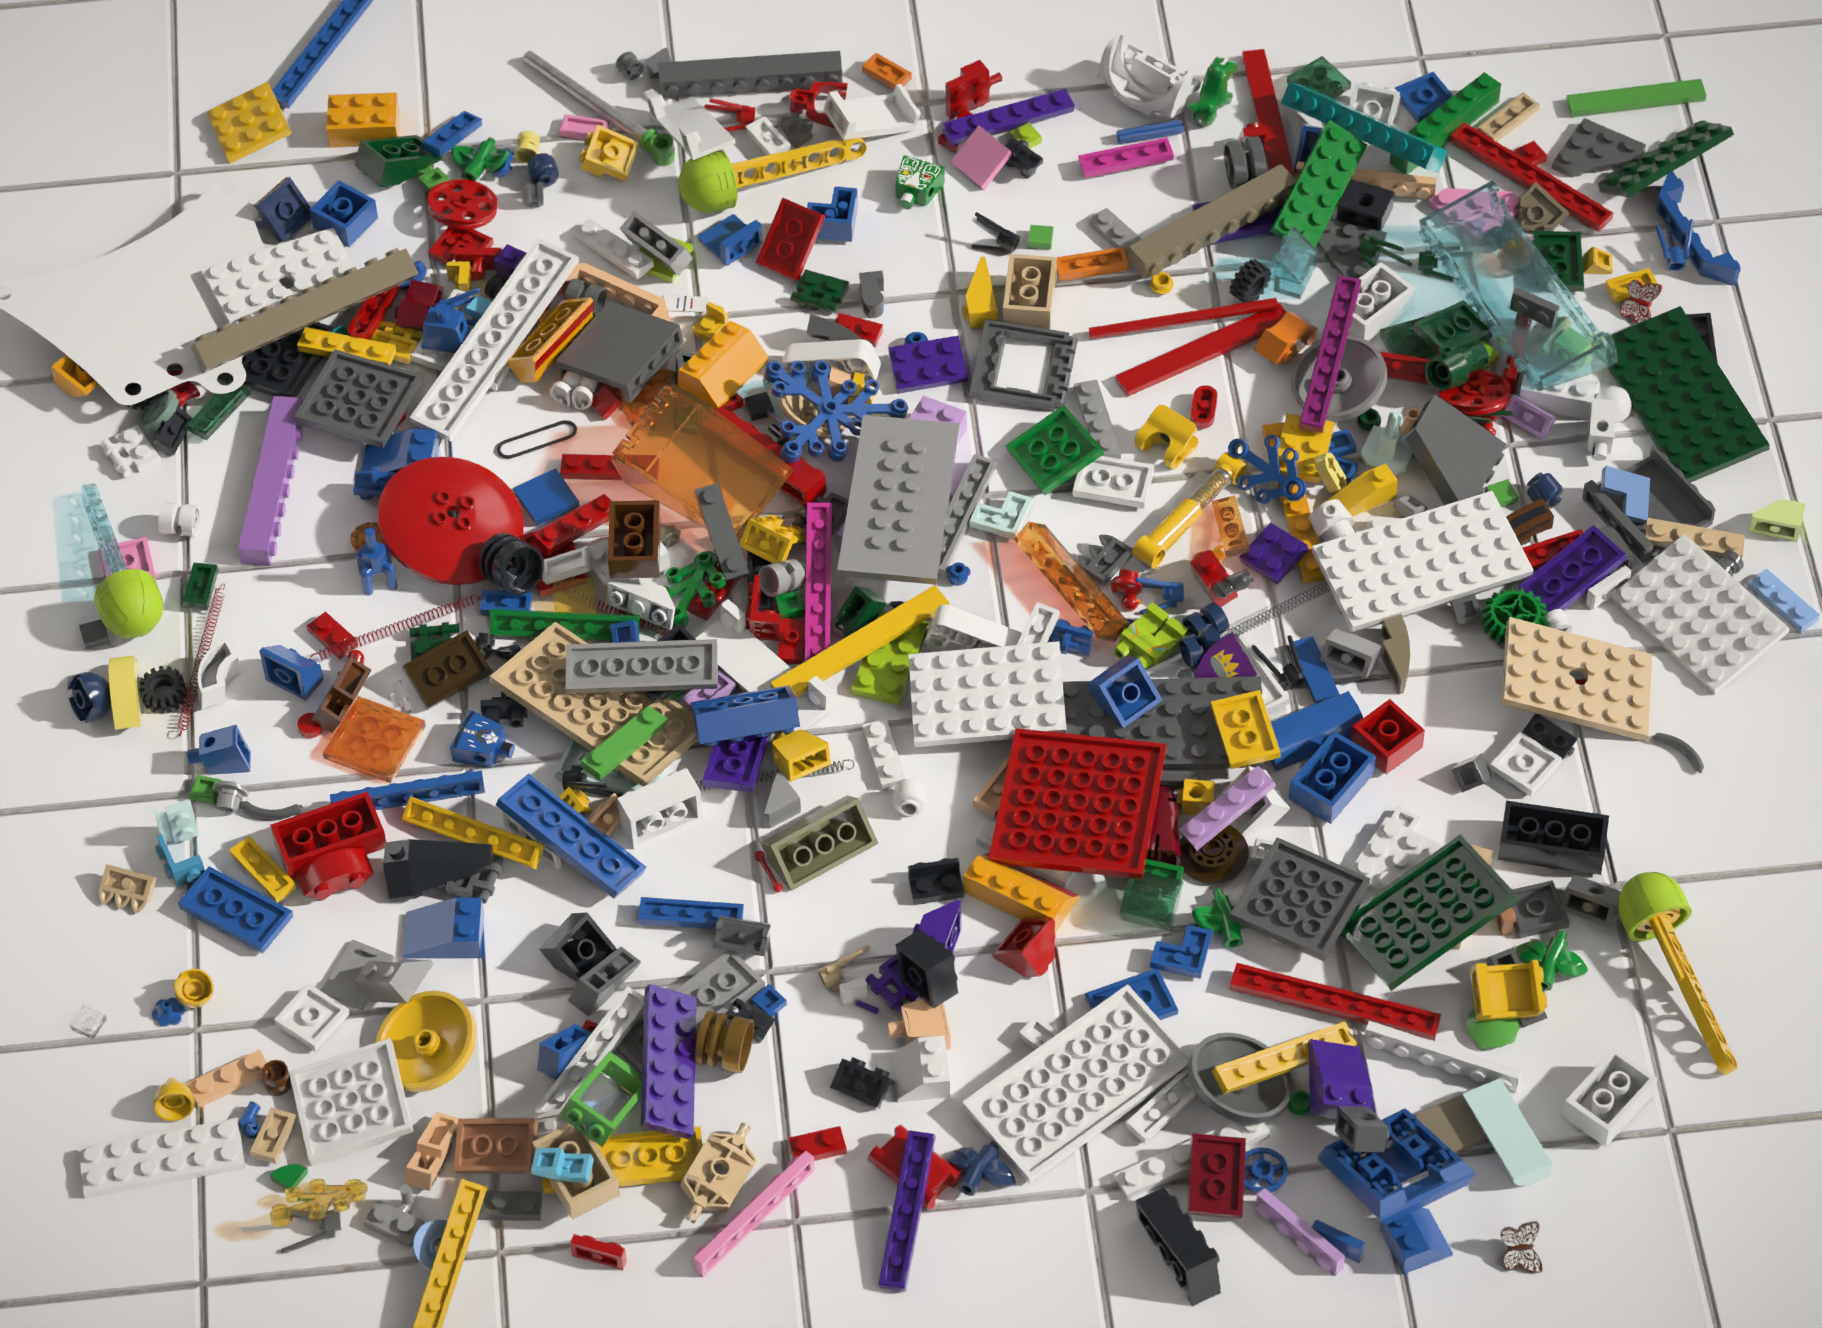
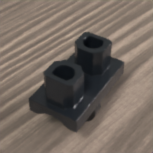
M1012 137L1005 145L1012 152L1011 157L1005 164L1009 167H1016L1021 171L1023 177L1029 179L1036 173V168L1043 163V158L1028 148L1029 144L1024 139L1018 141Z
M502 691L501 697H492V700H480L482 716L499 724L500 719H509V726L519 728L523 727L524 719L528 718L527 708Z

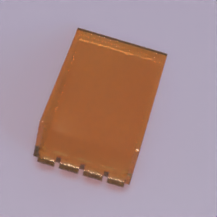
M665 385L654 398L659 404L650 403L640 416L644 423L638 420L625 435L629 442L625 439L620 441L612 451L614 456L611 458V461L624 483L654 500H659L662 505L705 529L706 526L694 490L718 483L739 542L749 519L757 518L791 475L793 469L702 399L676 385Z

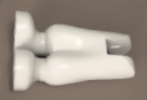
M567 371L563 376V382L553 383L549 392L551 397L559 404L569 407L572 402L576 409L583 410L591 406L593 393L596 390L598 381Z

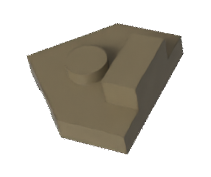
M1534 182L1519 198V232L1554 231L1570 213L1537 182Z

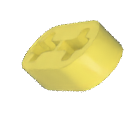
M1332 453L1317 455L1315 458L1317 473L1329 493L1332 495L1336 494L1347 486L1345 474Z

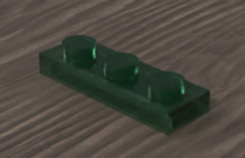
M231 377L224 385H230L234 379ZM242 384L235 391L224 394L216 393L188 422V431L207 441L251 394L250 387Z

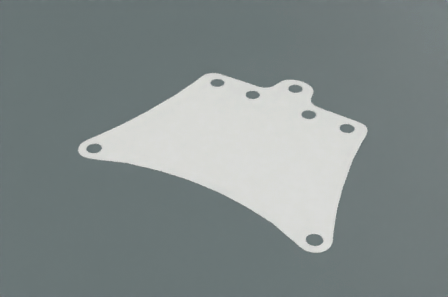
M227 176L220 178L189 208L143 238L104 256L42 275L1 280L0 288H9L12 294L8 299H0V309L23 322L54 344L82 367L117 403L122 405L139 403L187 381L200 383L212 393L224 394L235 391L246 380V372L242 365L243 356L203 374L191 347L196 342L195 338L206 333L209 336L216 334L217 328L227 324L202 276V269L265 249L254 222L244 182L236 177ZM226 183H232L237 186V192L233 195H226L221 191V187ZM177 363L183 367V372L178 376H171L167 373V367L170 364ZM221 373H230L234 381L230 385H221L218 383L217 377ZM129 383H137L142 389L138 395L132 396L125 392V387Z

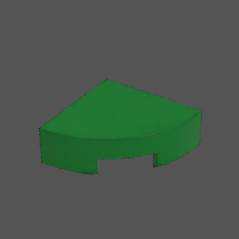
M297 1164L285 1165L270 1174V1179L293 1192L308 1174V1169Z

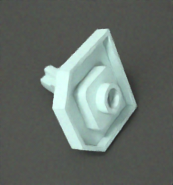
M1400 412L1389 413L1386 429L1373 426L1360 455L1368 469H1373L1386 463L1394 475L1407 470L1414 454L1405 440L1406 436L1399 433L1403 420V415Z

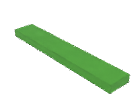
M1702 79L1570 94L1566 96V103L1570 116L1577 117L1706 101L1707 94Z

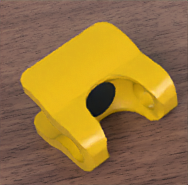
M1163 404L1158 405L1150 414L1146 423L1137 432L1134 439L1135 447L1146 451L1154 444H1167L1169 447L1164 455V463L1167 467L1176 469L1199 444L1198 438L1194 436L1197 430L1196 424Z

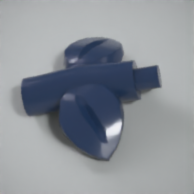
M993 1140L989 1145H984L978 1153L970 1147L959 1148L947 1153L948 1163L960 1171H965L958 1184L959 1190L965 1195L973 1196L982 1178L990 1185L998 1187H1009L1016 1184L1010 1168L1001 1160H997L999 1148Z

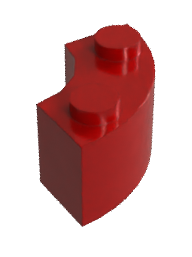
M345 848L315 857L301 866L295 873L304 896L325 900L340 890L359 889L374 874L365 849Z

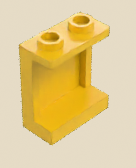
M1532 960L1530 963L1496 966L1478 963L1470 969L1477 1021L1539 1017L1547 1008L1546 993H1542L1541 986L1544 980V973L1542 967H1539L1538 960Z

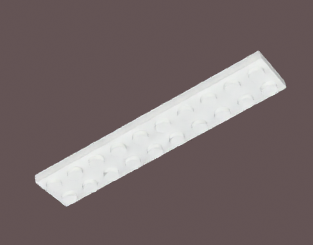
M538 238L409 417L410 422L423 429L436 430L438 436L451 442L507 364L509 358L517 350L579 262L578 256Z

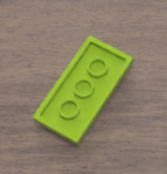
M881 611L879 617L885 615L888 612ZM922 622L865 656L851 688L852 695L900 706L910 680L909 654L920 653L929 622Z

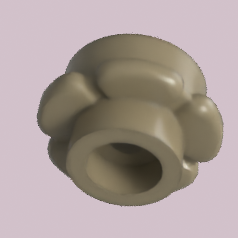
M674 525L664 528L661 531V543L668 547L674 546L680 541L681 531L676 529Z

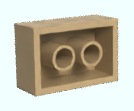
M1010 254L1003 303L1004 322L1050 329L1057 278V257Z
M567 1124L532 1142L534 1155L536 1148H562L565 1154L592 1155L594 1161L589 1183L566 1182L547 1178L572 1220L620 1196L618 1179L596 1143L571 1124Z

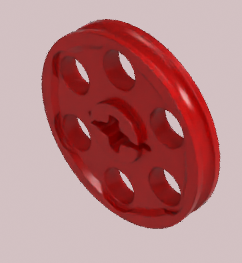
M453 179L435 185L428 194V213L435 221L450 228L465 230L480 228L489 224L497 214L498 201L495 193L489 187L476 181ZM453 189H459L461 191L455 192L453 191ZM475 194H482L484 196L478 197ZM436 198H443L445 200L440 201L436 200ZM480 208H488L490 210L484 211ZM441 212H449V213H451V214H446V215H445V214H442ZM463 217H471L473 219L467 220Z
M1476 370L1469 374L1465 384L1445 391L1438 390V397L1464 415H1486L1501 410L1509 403L1511 399V386L1509 381L1500 374L1486 370Z

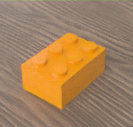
M397 92L328 95L326 130L330 148L359 147L361 140L399 137L400 109Z

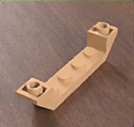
M586 263L577 264L558 291V293L565 294L570 281L573 278L588 282L589 286L596 284L607 289V298L617 300L629 308H634L671 322L665 299Z

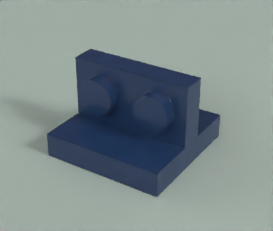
M285 177L254 204L259 215L254 220L258 229L270 228L279 243L285 242L311 219L309 210L311 206L291 177Z

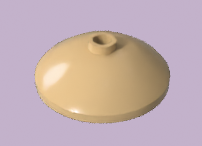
M807 387L809 390H811L820 397L819 390ZM801 395L783 396L779 400L784 415L795 425H809L818 415V407ZM825 422L816 431L817 436L830 437L828 424ZM838 422L841 434L846 427Z

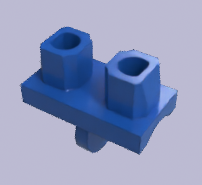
M373 466L372 472L356 471L353 488L354 495H359L361 500H370L373 498V495L381 496L386 484L397 472H379L378 466Z
M1059 619L1048 642L1059 641L1061 654L1067 655L1068 651L1089 656L1094 632L1092 627L1083 625L1078 628L1071 626L1067 620Z

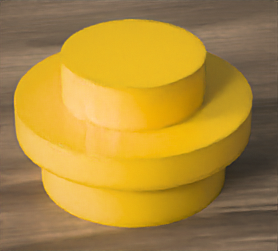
M1165 272L1154 275L1150 280V288L1156 294H1167L1172 291L1174 286L1172 278Z

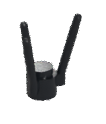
M978 212L975 213L979 222L999 233L996 243L1000 246L972 244L971 248L999 252L1006 255L1007 251L1013 253L1016 250L1020 241V235L1003 228Z
M1291 635L1287 636L1289 646L1286 645L1284 647L1290 664L1283 667L1282 674L1256 645H1252L1253 651L1275 674L1281 685L1286 683L1289 689H1295L1306 682L1307 679L1303 673L1304 670L1300 664Z
M572 765L571 770L563 772L562 786L564 790L569 787L576 792L581 790L583 793L609 797L614 793L618 797L623 795L616 792L593 789L607 788L608 784L587 782L586 773L581 772L584 770L581 768V765Z

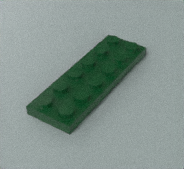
M1706 120L1698 121L1693 124L1692 128L1677 133L1676 137L1670 141L1660 143L1658 148L1653 151L1643 153L1641 158L1636 161L1624 164L1623 168L1619 171L1607 174L1605 179L1597 183L1600 192L1629 198L1734 135L1731 126L1721 125V123H1711Z

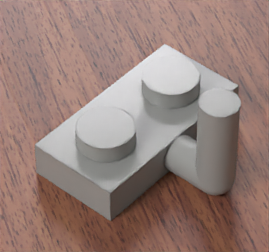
M404 1184L400 1187L402 1203L398 1209L377 1200L365 1218L364 1225L412 1248L417 1231L425 1223L423 1220L408 1214L414 1202L411 1187L408 1184Z

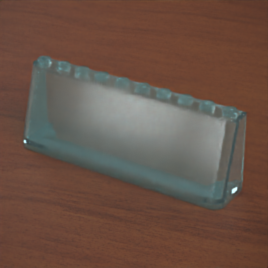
M1493 180L1419 220L1421 230L1418 232L1422 241L1425 244L1427 242L1430 244L1433 256L1436 259H1441L1443 269L1447 275L1452 274L1458 290H1463L1466 293L1465 297L1469 305L1477 308L1480 320L1484 324L1488 323L1492 336L1495 340L1499 339L1502 342L1503 351L1507 356L1511 355L1513 357L1516 369L1520 373L1524 372L1526 381L1531 389L1535 388L1537 391H1542L1610 368L1618 363L1613 338L1608 332H1599L1508 211L1505 200H1502L1500 197L1498 198L1497 191H1499V187ZM1516 287L1560 306L1557 321L1553 328L1509 309L1512 293Z

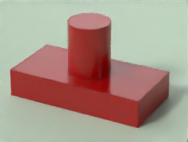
M455 247V262H470L471 278L482 280L485 270H496L494 259L502 251V248Z

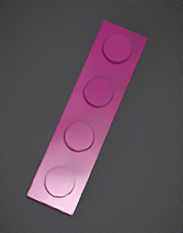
M1168 137L1078 155V162L1084 178L1174 160V153Z

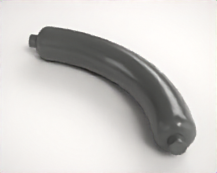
M1665 733L1652 735V739L1655 742L1673 746L1683 752L1691 761L1695 771L1702 773L1704 764L1698 753L1688 743Z
M248 801L240 802V808L246 813L257 818L269 820L294 816L300 813L303 808L302 805L294 804L286 808L270 810L259 808Z

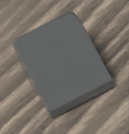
M667 47L645 60L651 79L659 77L658 62H672Z

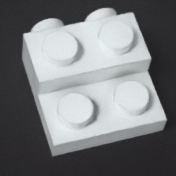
M1367 82L1355 83L1349 106L1393 125L1400 102V92L1391 87H1374L1373 84Z

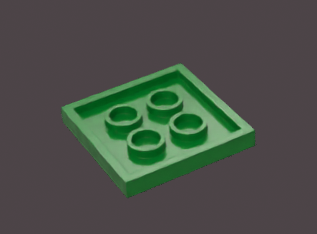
M1062 405L1005 445L1008 453L1044 495L1104 455L1100 445L1065 405Z

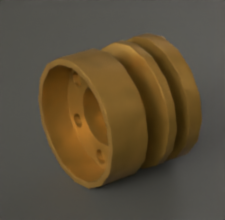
M708 1010L704 1015L696 1037V1064L705 1065L708 1061L709 1067L715 1068L720 1057H722L723 1070L742 1074L752 1047L754 1021L734 1016L728 1027L727 1014L720 1013L717 1018V1012Z

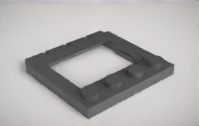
M985 318L969 398L1054 412L1055 408L1058 409L1066 403L1071 378L1070 373L1073 368L1078 339L1069 336L1070 332ZM1006 337L1053 345L1043 394L1032 393L1029 390L996 386Z

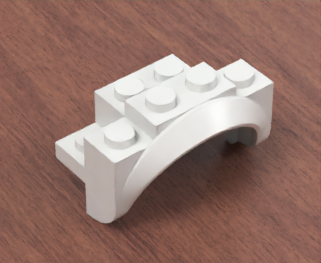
M1118 32L1104 49L1096 77L1110 86L1114 97L1120 99L1122 103L1139 110L1141 114L1151 116L1159 112L1161 116L1171 119L1183 112L1187 96L1198 91L1202 81L1193 77L1194 72L1188 69L1184 72L1130 41L1124 42L1126 38L1124 33ZM1126 64H1130V65H1131L1130 72H1129V70H1128Z

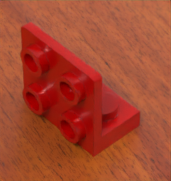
M755 575L754 583L749 582V606H746L745 613L746 629L750 630V633L757 639L779 641L781 633L780 614H776V612L771 610L759 612L761 596L760 575Z

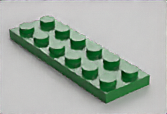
M1328 120L1270 231L1306 255H1311L1368 144L1333 121Z

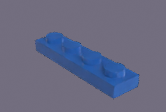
M641 897L638 924L715 930L719 916L743 919L744 904Z

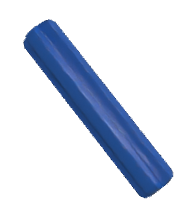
M1174 120L1117 130L1116 138L1118 143L1121 144L1180 134L1184 132V125L1182 120Z

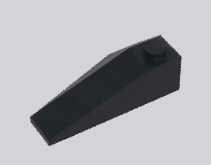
M416 839L385 842L383 866L390 902L416 899L423 896L424 891L437 887V889L446 886V882L458 877L465 879L490 869L493 854L492 844Z

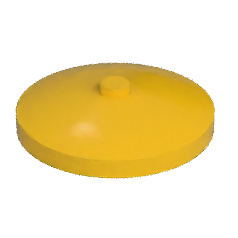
M426 991L413 995L408 1003H399L392 1009L378 1031L376 1042L388 1038L391 1039L403 1089L412 1092H424L443 1086L462 1071L474 1051L477 1029L472 1013L460 999L447 992Z

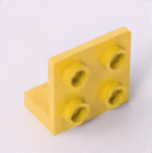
M759 516V518L749 519L739 545L774 564L786 561L792 544L807 542V535L798 526L784 524L783 519L778 516Z

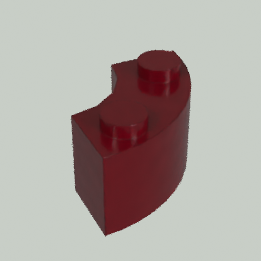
M411 280L410 285L406 287L404 299L400 300L399 306L397 305L395 308V324L423 329L429 308L435 307L434 303L441 301L444 287Z

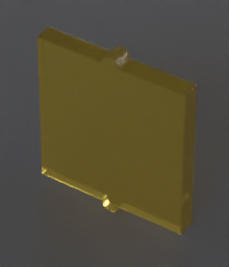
M572 577L571 580L553 582L555 612L597 614L594 578L575 579Z

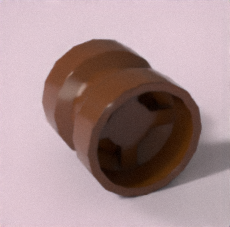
M271 1060L263 1066L262 1077L267 1092L273 1096L287 1093L291 1088V1079L285 1062Z

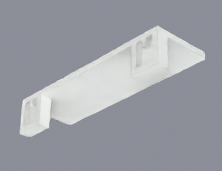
M653 89L644 92L651 116L693 160L715 151L727 150L730 145L735 144V139L694 97L691 96L666 106L661 94L658 95Z
M729 599L721 604L720 619L695 638L696 640L717 639L718 668L745 692L770 689V682L792 670L745 628V613ZM817 676L809 681L808 691L796 698L800 727L794 728V731L807 729L833 707L834 691Z

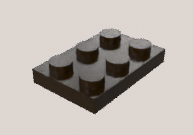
M467 630L402 666L403 671L427 710L493 673Z

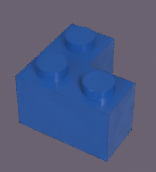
M834 186L831 204L808 202L807 208L825 215L816 239L852 242L858 210L857 188Z

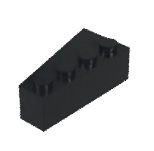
M1163 1187L1135 1200L1139 1221L1153 1244L1159 1246L1166 1265L1172 1264L1176 1274L1175 1279L1181 1288L1187 1287L1189 1294L1187 1299L1190 1304L1195 1306L1220 1294L1221 1288L1217 1264L1220 1262L1219 1255L1213 1247L1210 1248L1207 1245L1202 1231L1194 1228L1190 1215L1187 1212H1182L1177 1198L1174 1195L1170 1196Z

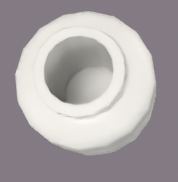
M906 778L899 781L894 788L893 805L895 809L905 816H914L924 810L927 799L925 784L914 778Z

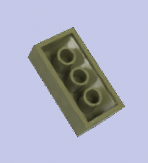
M849 795L760 842L770 865L790 891L879 844L859 798Z

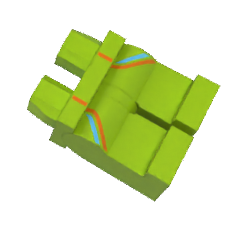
M1151 602L1146 607V611L1121 633L1120 642L1114 650V656L1120 660L1125 656L1139 658L1146 670L1168 660L1179 650V638L1187 636L1189 629L1175 618L1171 617L1169 619L1167 612Z

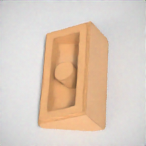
M615 793L609 796L587 819L607 836H610L620 825L617 801L619 797Z

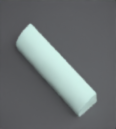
M1501 1078L1462 1094L1465 1102L1516 1185H1530L1550 1177L1552 1162Z

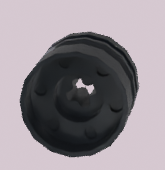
M500 533L489 538L482 546L478 556V568L481 575L493 584L498 585L509 594L521 595L535 588L541 580L544 571V560L541 553L531 545L523 542L513 534Z

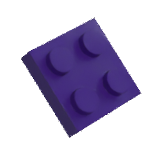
M1270 522L1239 556L1241 563L1278 585L1309 551L1306 543Z

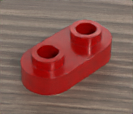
M1208 385L1199 386L1195 389L1190 420L1200 429L1209 428L1215 421L1218 393L1215 388Z

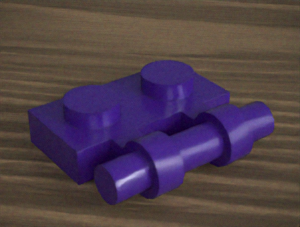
M897 954L879 966V973L882 975L879 979L874 974L868 975L865 979L871 986V991L887 1001L886 1005L891 1010H896L900 1015L901 1007L905 1005L903 1001L908 999L910 1002L921 999L901 983ZM892 984L898 991L894 994L887 986Z

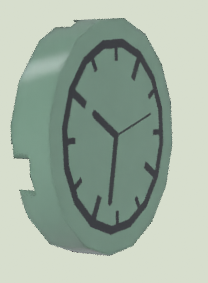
M167 389L154 397L140 416V427L146 432H153L159 429L160 426L158 424L162 420L164 422L168 421L176 411L179 404L178 395L174 391Z

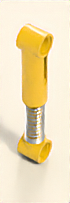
M1224 452L1218 458L1212 475L1189 498L1183 499L1148 536L1144 535L1136 542L1132 550V556L1153 569L1158 567L1164 559L1166 552L1202 516V510L1221 493L1226 485L1231 483L1236 485L1238 478L1246 474L1248 464L1232 457L1228 452Z

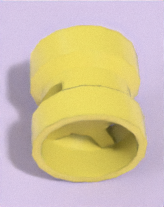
M523 131L518 134L517 147L515 149L516 159L520 162L528 163L531 157L538 154L540 144L538 134L532 131Z

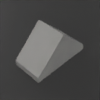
M776 772L764 812L765 828H772L801 813L800 797L780 772Z

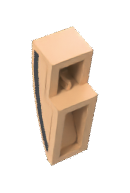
M436 1112L418 1140L416 1152L406 1166L405 1184L428 1191L431 1190L455 1141L458 1119L460 1118Z

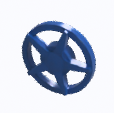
M1260 1147L1247 1151L1245 1153V1161L1256 1154H1260V1159L1255 1161L1253 1165L1245 1164V1171L1252 1173L1253 1179L1250 1183L1244 1179V1187L1248 1191L1259 1193L1264 1188L1270 1193L1281 1188L1288 1175V1166L1284 1157L1270 1148ZM1264 1154L1275 1157L1281 1164L1272 1165L1270 1161L1264 1159ZM1283 1169L1282 1178L1275 1183L1272 1178L1273 1173ZM1258 1182H1267L1270 1186L1256 1187L1255 1185Z

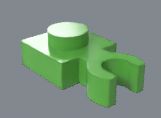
M431 164L427 168L418 171L416 175L420 185L428 193L435 185L449 181V177L439 167L433 169Z

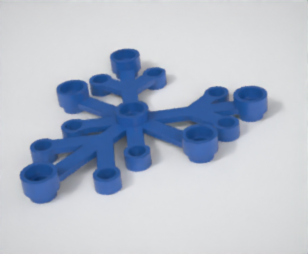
M822 360L813 363L809 373L811 379L818 382L821 397L806 387L804 378L806 365L801 361H795L791 366L790 373L794 378L785 373L782 364L777 361L768 363L763 372L765 380L774 383L771 392L775 397L801 395L818 407V415L809 425H795L792 421H784L782 423L780 433L784 437L799 435L794 441L786 442L781 450L782 459L788 463H795L799 460L802 453L801 448L807 441L809 444L808 453L811 456L819 457L822 454L824 445L818 441L816 431L825 422L828 424L831 444L827 451L828 457L835 462H841L847 456L848 446L841 439L838 422L848 428L853 435L860 436L861 429H857L855 426L861 428L863 415L888 414L889 417L905 418L908 412V405L903 399L893 400L890 404H865L871 396H875L880 388L879 383L873 379L866 382L864 390L851 404L842 403L849 396L854 395L857 385L852 380H845L841 390L832 399L828 382L830 367L827 362ZM845 414H852V415L855 416L857 419H856V420H852L851 418H849V417L846 416Z

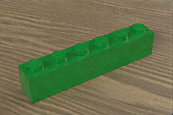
M1483 72L1409 130L1408 133L1441 148L1450 142V135L1462 123L1473 124L1499 103L1501 83ZM1390 153L1389 164L1403 174H1409L1418 167Z

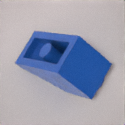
M574 1024L539 1043L537 1070L549 1078L557 1080L592 1033Z

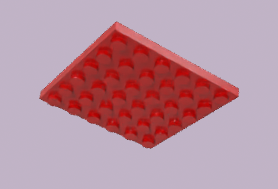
M1016 728L990 847L989 860L1004 865L1143 879L1167 744Z

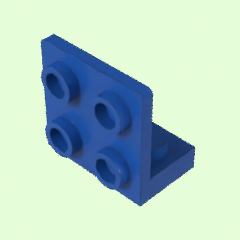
M732 214L700 234L698 240L723 264L728 266L763 244L762 224L757 220L745 224L735 214Z

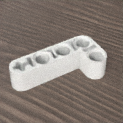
M861 339L789 344L782 361L785 373L792 375L790 369L793 362L801 361L806 365L804 375H810L813 363L822 360L827 362L830 368L834 365L851 372L853 375L855 372L864 374V384L870 379L877 381L881 362L872 344Z
M940 605L930 620L924 644L929 649L936 651L944 650L949 641L969 649L1017 645L1022 632L950 605Z

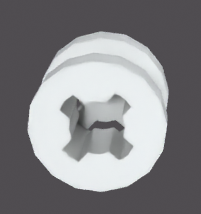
M1562 609L1552 610L1544 616L1547 619L1548 627L1571 633L1573 627L1566 620V614Z

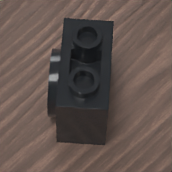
M1350 179L1338 203L1337 221L1382 231L1393 209L1395 192Z

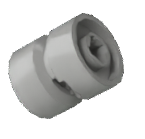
M795 559L763 566L758 574L760 575L761 590L769 597L800 590L805 584L804 569L801 563Z

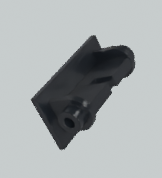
M1537 713L1534 714L1522 731V733L1562 759L1566 755L1570 757L1574 753L1575 748L1573 746L1578 740L1575 736Z

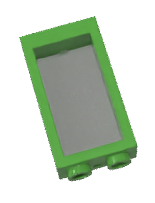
M609 1051L569 1098L558 1116L603 1147L641 1101L642 1074Z

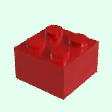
M1388 699L1353 725L1351 741L1375 755V765L1387 775L1423 748L1425 729L1391 699Z

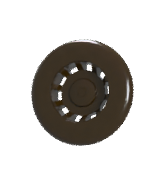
M1230 825L1203 845L1197 852L1183 836L1180 839V866L1184 867V872L1197 881L1212 884L1228 881L1237 876L1247 863L1249 848L1246 839L1237 829Z

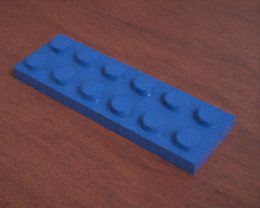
M529 773L499 797L496 802L498 808L613 899L638 879L647 867Z

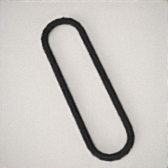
M569 420L559 421L500 442L497 452L503 458H515L574 437L577 433V426ZM562 424H570L574 428L573 433L568 436L512 455H505L501 452V447L508 442Z

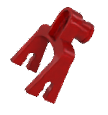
M814 82L810 90H792L789 98L791 113L801 115L806 110V118L809 121L836 129L826 113L816 111L815 100L820 93L829 94V92L837 91L841 98L845 100L847 93L845 91H847L848 83Z

